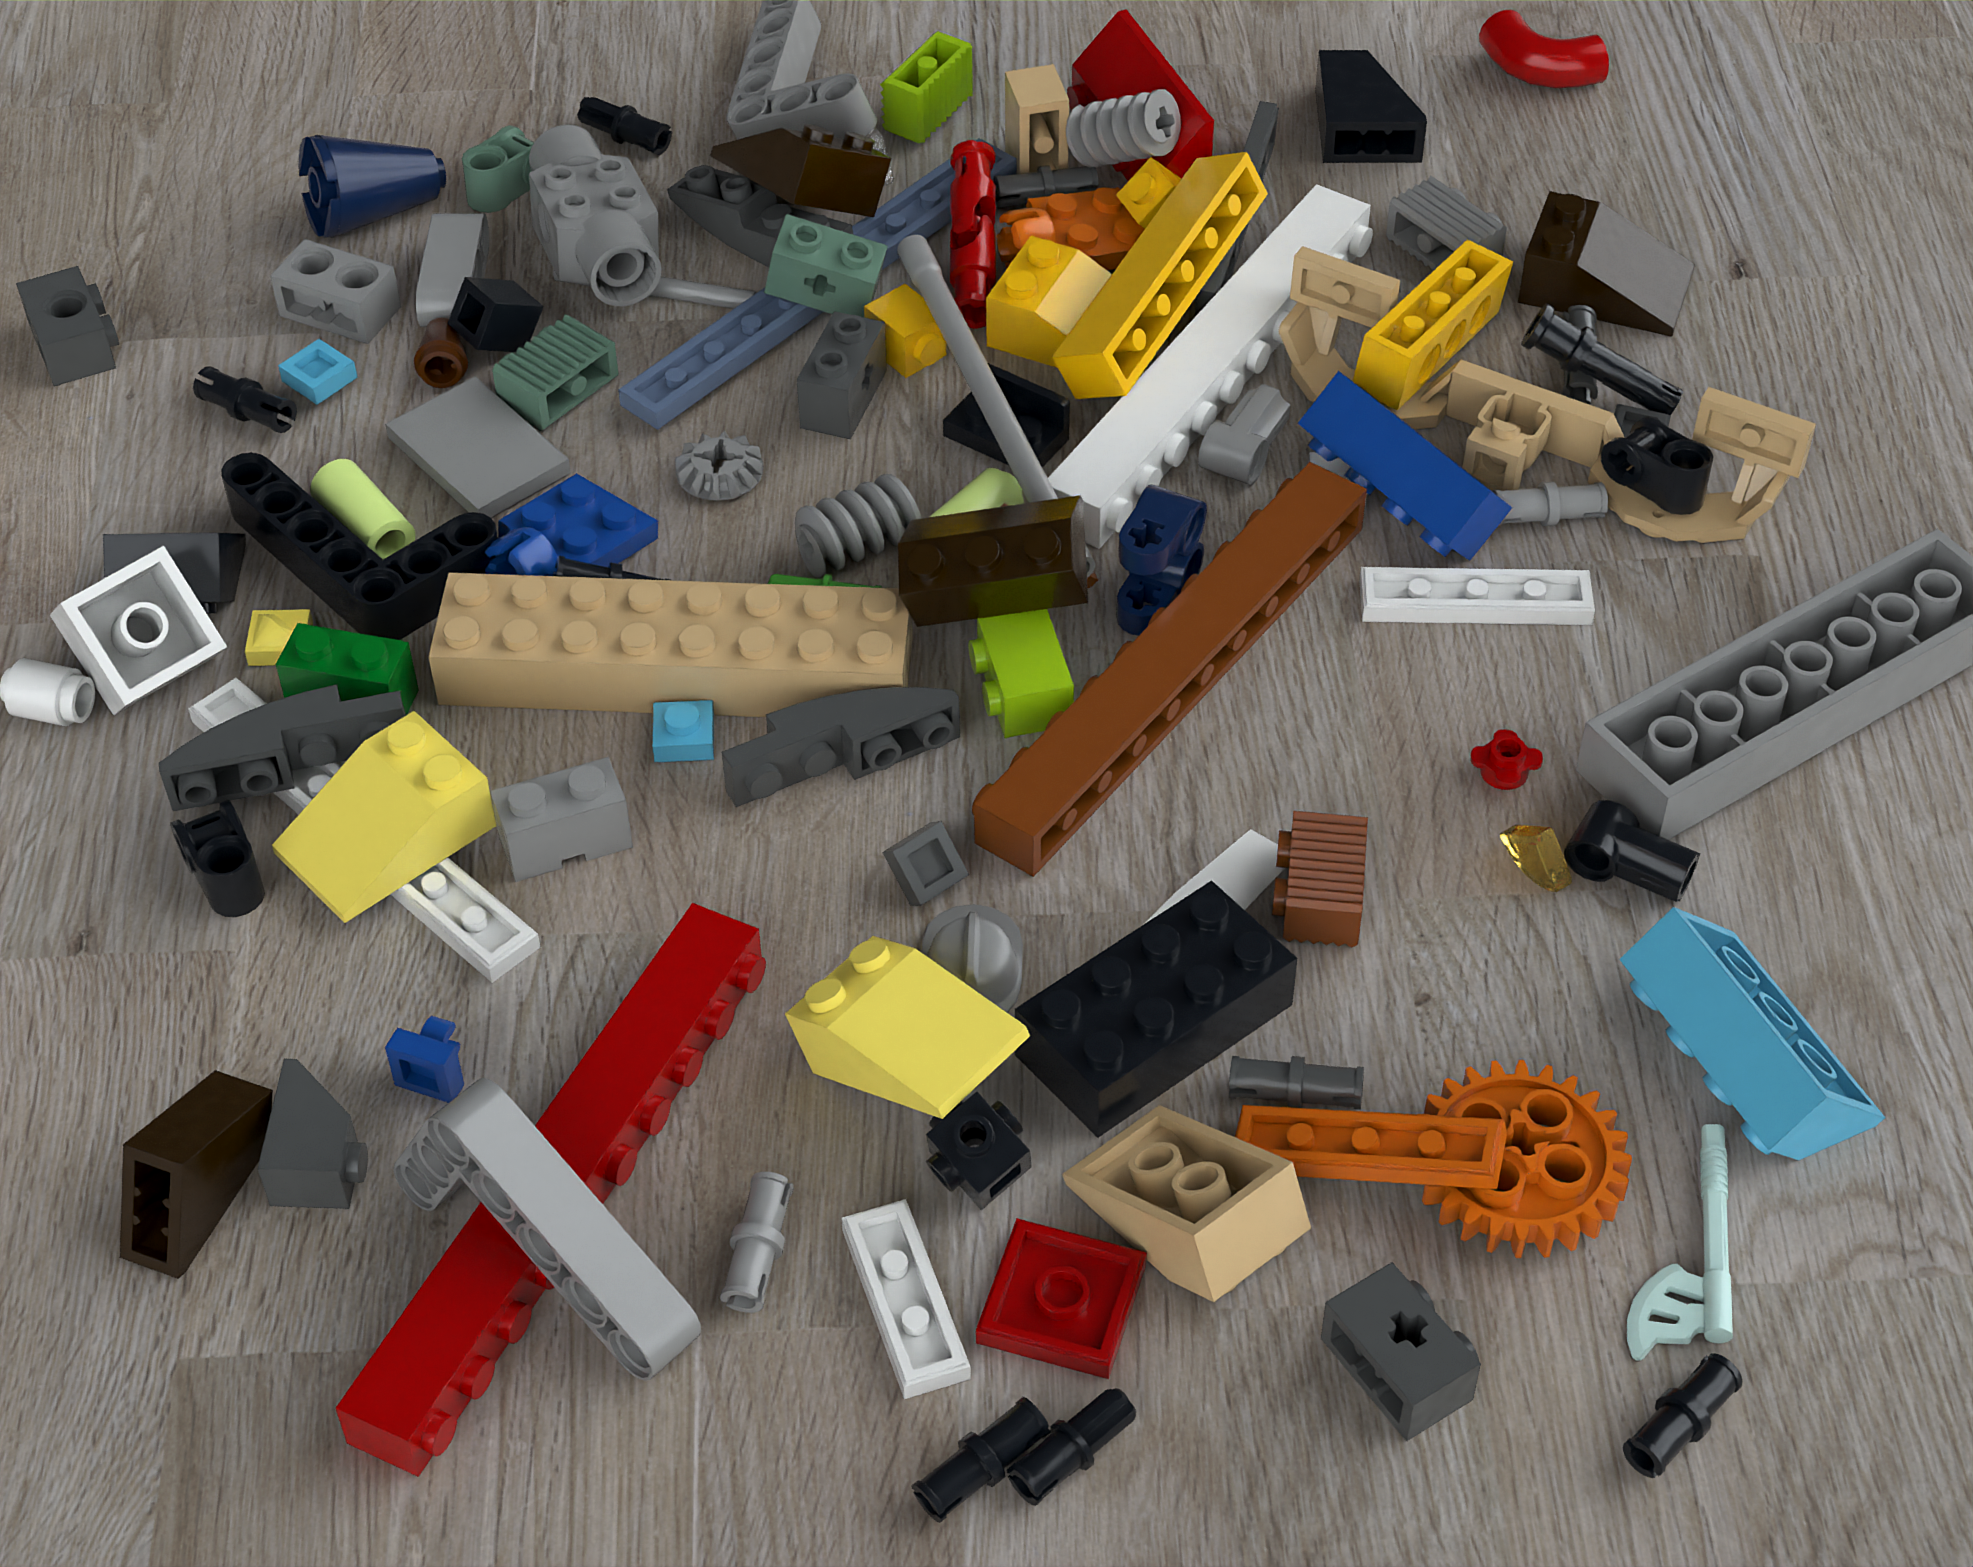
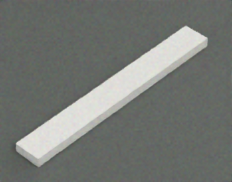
M234 678L188 708L192 723L205 732L239 714L267 703L240 680ZM337 763L294 770L292 771L294 789L273 793L299 815L341 766ZM448 857L390 894L491 983L540 948L538 933Z

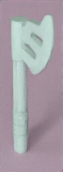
M1705 1124L1701 1128L1700 1180L1701 1199L1703 1200V1277L1687 1273L1679 1264H1671L1662 1268L1644 1283L1634 1297L1627 1317V1343L1632 1358L1637 1361L1644 1359L1658 1343L1689 1344L1698 1333H1704L1705 1339L1712 1343H1726L1733 1338L1731 1275L1729 1274L1727 1150L1725 1148V1129L1720 1124ZM1671 1292L1701 1301L1703 1304L1691 1303L1687 1305L1666 1295ZM1652 1315H1657L1678 1322L1670 1324L1649 1321Z

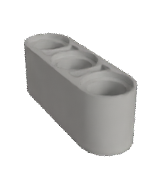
M485 213L432 214L416 289V313L420 327H427L429 322L436 318L449 319L465 277L484 278L489 253V226Z

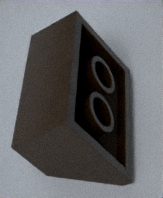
M1081 495L911 520L898 542L899 596L917 627L1088 603L1084 509Z

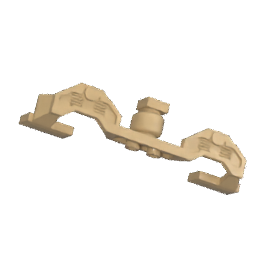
M1302 246L1294 255L1290 299L1297 301V304L1281 322L1279 335L1292 362L1290 375L1307 399L1314 402L1338 371L1350 380H1353L1355 370L1348 367L1334 348L1342 318L1371 328L1374 327L1397 305L1400 280ZM1462 359L1432 382H1426L1398 411L1383 404L1414 430L1436 428L1445 415L1476 426L1467 438L1462 468L1491 491L1518 490L1522 473L1534 464L1543 450L1590 467L1588 483L1602 482L1605 485L1608 495V508L1616 512L1624 523L1638 527L1641 532L1650 537H1665L1676 542L1694 540L1700 543L1744 539L1755 520L1772 508L1789 477L1798 478L1806 464L1816 424L1708 387L1701 398L1692 440L1742 458L1744 463L1734 491L1706 494L1703 506L1699 511L1692 514L1679 515L1661 509L1656 503L1627 486L1616 483L1605 472L1601 462L1603 446L1614 438H1625L1612 412Z

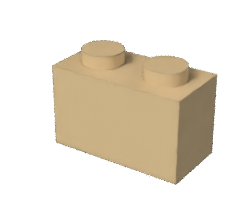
M1054 64L1006 71L1005 152L1017 158V174L1037 172L1039 166L1047 165L1052 170L1068 168L1069 146L1066 138V125L1069 117V98Z

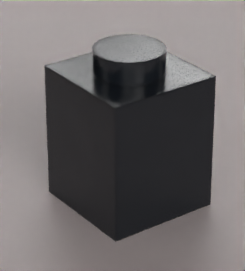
M465 277L447 324L476 350L516 352L518 347H524L526 341H531L544 306L515 281Z

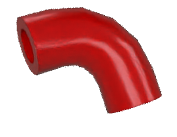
M1502 10L1493 14L1482 25L1479 33V42L1490 58L1508 75L1529 84L1550 88H1571L1603 83L1607 78L1609 71L1608 52L1604 41L1598 35H1588L1572 39L1545 37L1531 29L1521 15L1514 10Z

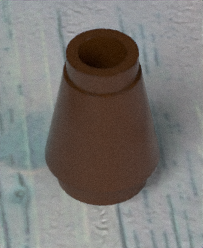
M436 318L429 322L414 357V367L417 374L425 383L435 388H448L455 385L462 379L468 368V359L460 336L447 324L449 320L447 318Z

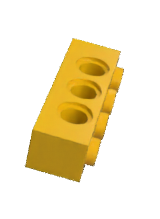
M1467 239L1364 335L1352 381L1381 404H1385L1398 411L1499 312L1513 261Z

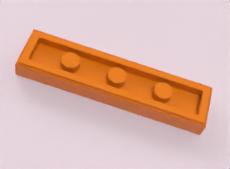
M1242 1105L1235 1137L1292 1161L1297 1177L1497 1189L1507 1130L1504 1119Z

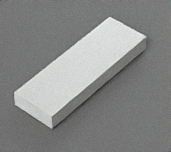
M906 1199L842 1217V1231L904 1399L970 1380L971 1367Z

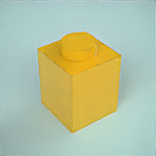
M1150 157L1116 196L1135 221L1145 229L1181 178Z
M905 283L864 306V318L885 322L886 362L905 378L934 364L947 355L946 341L924 298Z

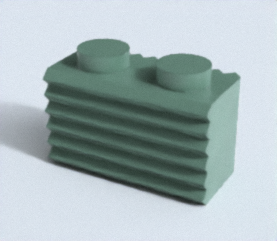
M567 314L564 315L562 321L557 319L554 326L549 325L543 328L537 336L533 337L531 342L526 341L523 348L518 347L516 353L511 352L505 355L498 364L495 363L492 369L496 395L525 421H528L532 427L536 426L539 432L619 375L615 342Z

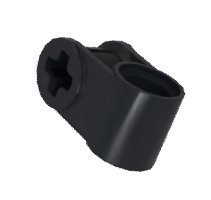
M1645 417L1632 426L1630 434L1625 438H1614L1603 446L1601 462L1605 472L1616 483L1627 486L1653 501L1667 512L1686 515L1699 511L1703 506L1713 463V454L1704 444L1683 436L1667 427L1660 420Z
M230 800L221 802L219 810L190 822L183 823L179 819L170 822L172 833L191 874L194 873L211 908L217 914L225 917H238L250 913L262 903L265 891L254 853Z

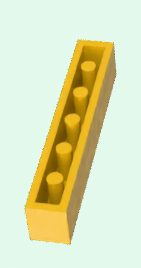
M1247 152L1196 158L1056 350L1052 359L1075 399L1127 396L1264 201L1268 193Z

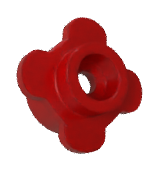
M1501 729L1494 733L1493 740L1488 744L1476 746L1472 749L1470 761L1475 767L1480 768L1481 776L1487 784L1501 790H1512L1526 782L1529 770L1541 768L1543 754L1536 748L1527 747L1514 731Z

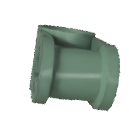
M511 125L505 126L495 135L481 144L469 148L463 154L462 165L468 205L473 210L487 213L500 211L530 190L529 173L532 171L529 165V154L534 142L525 138L524 132L519 128Z

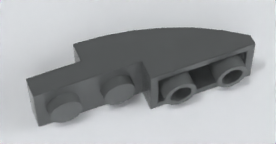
M701 165L686 172L684 178L667 189L669 198L706 231L729 247L767 267L770 266L772 252L786 214L853 234L851 224L828 218L825 215L793 208L787 204L777 203L775 193L749 178L718 170L708 165Z
M333 685L267 703L205 731L159 762V772L172 811L204 807L226 800L231 801L294 789L292 771L346 761L365 740L406 716L400 691L341 701L338 687Z
M928 687L867 689L829 695L766 714L768 734L722 751L725 789L735 807H739L756 799L766 798L776 791L808 778L821 776L843 764L854 780L876 771L886 770L895 763L930 749L940 748L946 743L960 738L959 696L952 689Z

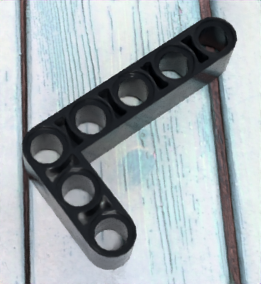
M252 452L241 453L226 461L221 469L224 488L234 520L360 634L395 640L403 639L438 617L448 573L486 574L485 569L488 567L489 562L497 557L493 555L489 558L485 553L486 549L498 539L496 525L492 518L482 513L471 512L456 516L387 558L382 559L267 457Z

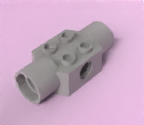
M560 125L545 131L536 139L529 154V165L532 171L529 173L532 227L559 281L589 284L598 299L612 306H629L642 301L654 291L661 277L658 210L628 157L602 155L592 135L579 126Z

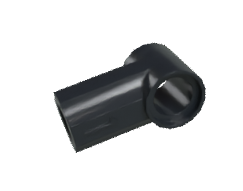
M1599 800L1591 805L1564 849V858L1568 866L1585 879L1605 882L1612 879L1613 876H1617L1675 902L1680 901L1685 894L1700 857V853L1640 828L1638 819L1627 807L1610 800Z

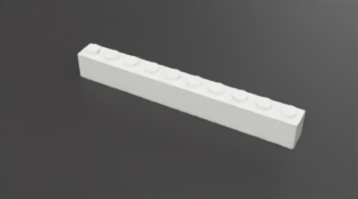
M1316 184L1142 374L1127 396L1121 397L1048 477L1058 498L1081 495L1084 509L1085 543L1100 549L1115 531L1120 532L1122 526L1136 507L1143 490L1150 484L1159 486L1162 477L1172 466L1178 467L1183 462L1191 444L1200 434L1205 435L1209 426L1216 420V416L1227 404L1235 403L1242 392L1244 384L1254 373L1259 374L1263 371L1271 353L1280 343L1283 344L1279 335L1280 324L1297 304V301L1290 299L1294 255L1299 249L1304 246L1350 263L1356 257L1361 258L1364 256L1373 236L1372 228L1368 227L1371 205Z

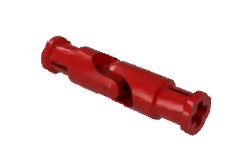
M967 140L954 146L950 157V164L953 170H955V179L950 185V214L952 215V228L950 230V283L955 289L954 300L968 327L978 329L986 327V297L996 283V233L994 228L996 186L991 179V171L996 160V153L993 147L985 142Z

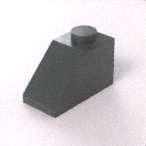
M284 1058L258 1165V1172L269 1205L277 1207L349 1209L355 1183H363L366 1177L368 1166L366 1143L358 1142L350 1114L297 1059Z

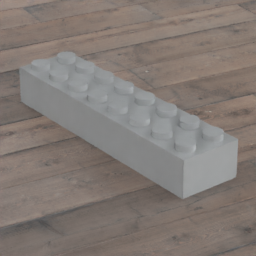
M1938 528L1588 720L1585 723L1576 771L1607 800L1618 802L1627 807L1638 819L1640 828L1668 840L1972 666L1973 556Z

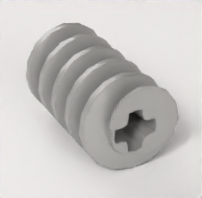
M1165 89L1153 90L1151 93L1141 92L1135 96L1125 95L1119 99L1110 98L1103 102L1094 101L1085 107L1079 104L1072 109L1067 119V144L1072 155L1079 163L1089 168L1118 164L1119 162H1130L1135 159L1165 156L1173 150L1178 142L1181 130V116L1177 102L1172 94Z
M883 474L874 483L863 482L859 484L855 491L843 490L835 499L823 498L816 504V507L807 505L801 507L796 512L795 535L806 567L814 577L821 578L825 575V558L833 569L840 570L845 566L844 550L855 562H860L864 559L865 549L863 542L875 554H879L884 550L883 534L892 545L898 546V542L904 534L902 526L906 530L911 520L921 519V515L914 498L906 486L892 474Z

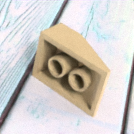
M1160 1105L1063 1173L1065 1184L1133 1248L1147 1252V1261L1169 1281L1212 1302L1231 1292L1241 1281L1270 1259L1281 1254L1287 1246L1311 1229L1292 1161Z

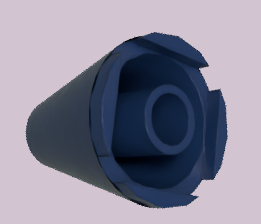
M324 135L305 137L300 145L299 176L308 175L309 192L302 193V199L309 223L318 237L334 238L437 199L440 188L446 186L444 163L441 158H435L434 153L429 148Z

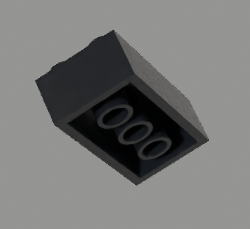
M1211 880L1015 1008V1019L1024 1024L1030 1034V1037L1015 1050V1056L1099 1138L1292 1006L1298 958Z

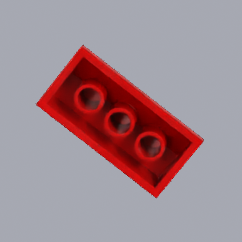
M1128 10L1118 11L1072 64V86L1067 88L1070 110L1072 111L1079 104L1085 107L1094 101L1103 102L1110 98L1119 99L1125 95L1135 96L1141 92L1151 93L1153 90L1165 89L1172 94L1177 102L1181 116V130L1178 142L1171 152L1165 156L1152 158L1182 179L1196 158L1212 156L1214 119ZM1148 159L1119 162L1118 164H1112L1115 171H1121L1127 181H1129Z

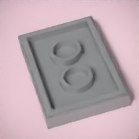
M476 376L385 424L388 438L469 513L476 512L493 517L571 473L569 459Z

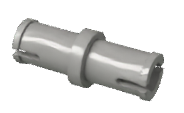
M1553 481L1541 482L1537 488L1492 490V492L1513 507L1499 525L1539 521L1542 526H1555L1561 519L1604 518L1608 510L1607 490L1602 482L1557 487Z
M758 1172L752 1176L751 1188L742 1222L736 1224L732 1229L730 1246L734 1252L725 1286L720 1294V1300L727 1302L726 1306L736 1311L755 1313L763 1309L765 1303L764 1296L773 1261L780 1258L783 1253L785 1238L781 1230L788 1202L793 1194L794 1185L792 1182L787 1183L788 1178L778 1173Z

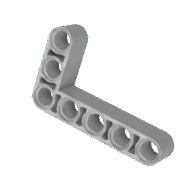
M810 0L762 1L726 115V120L737 140L779 128L803 131L805 124L825 128L832 131L835 138L844 139L845 132L866 136L877 124V117L858 78L854 74H838L805 83L821 30V21Z
M481 1078L428 1118L395 1162L393 1170L399 1186L414 1204L426 1211L434 1210L466 1184L620 1364L638 1379L644 1381L651 1380L700 1336V1321L688 1302L508 1094L490 1079Z

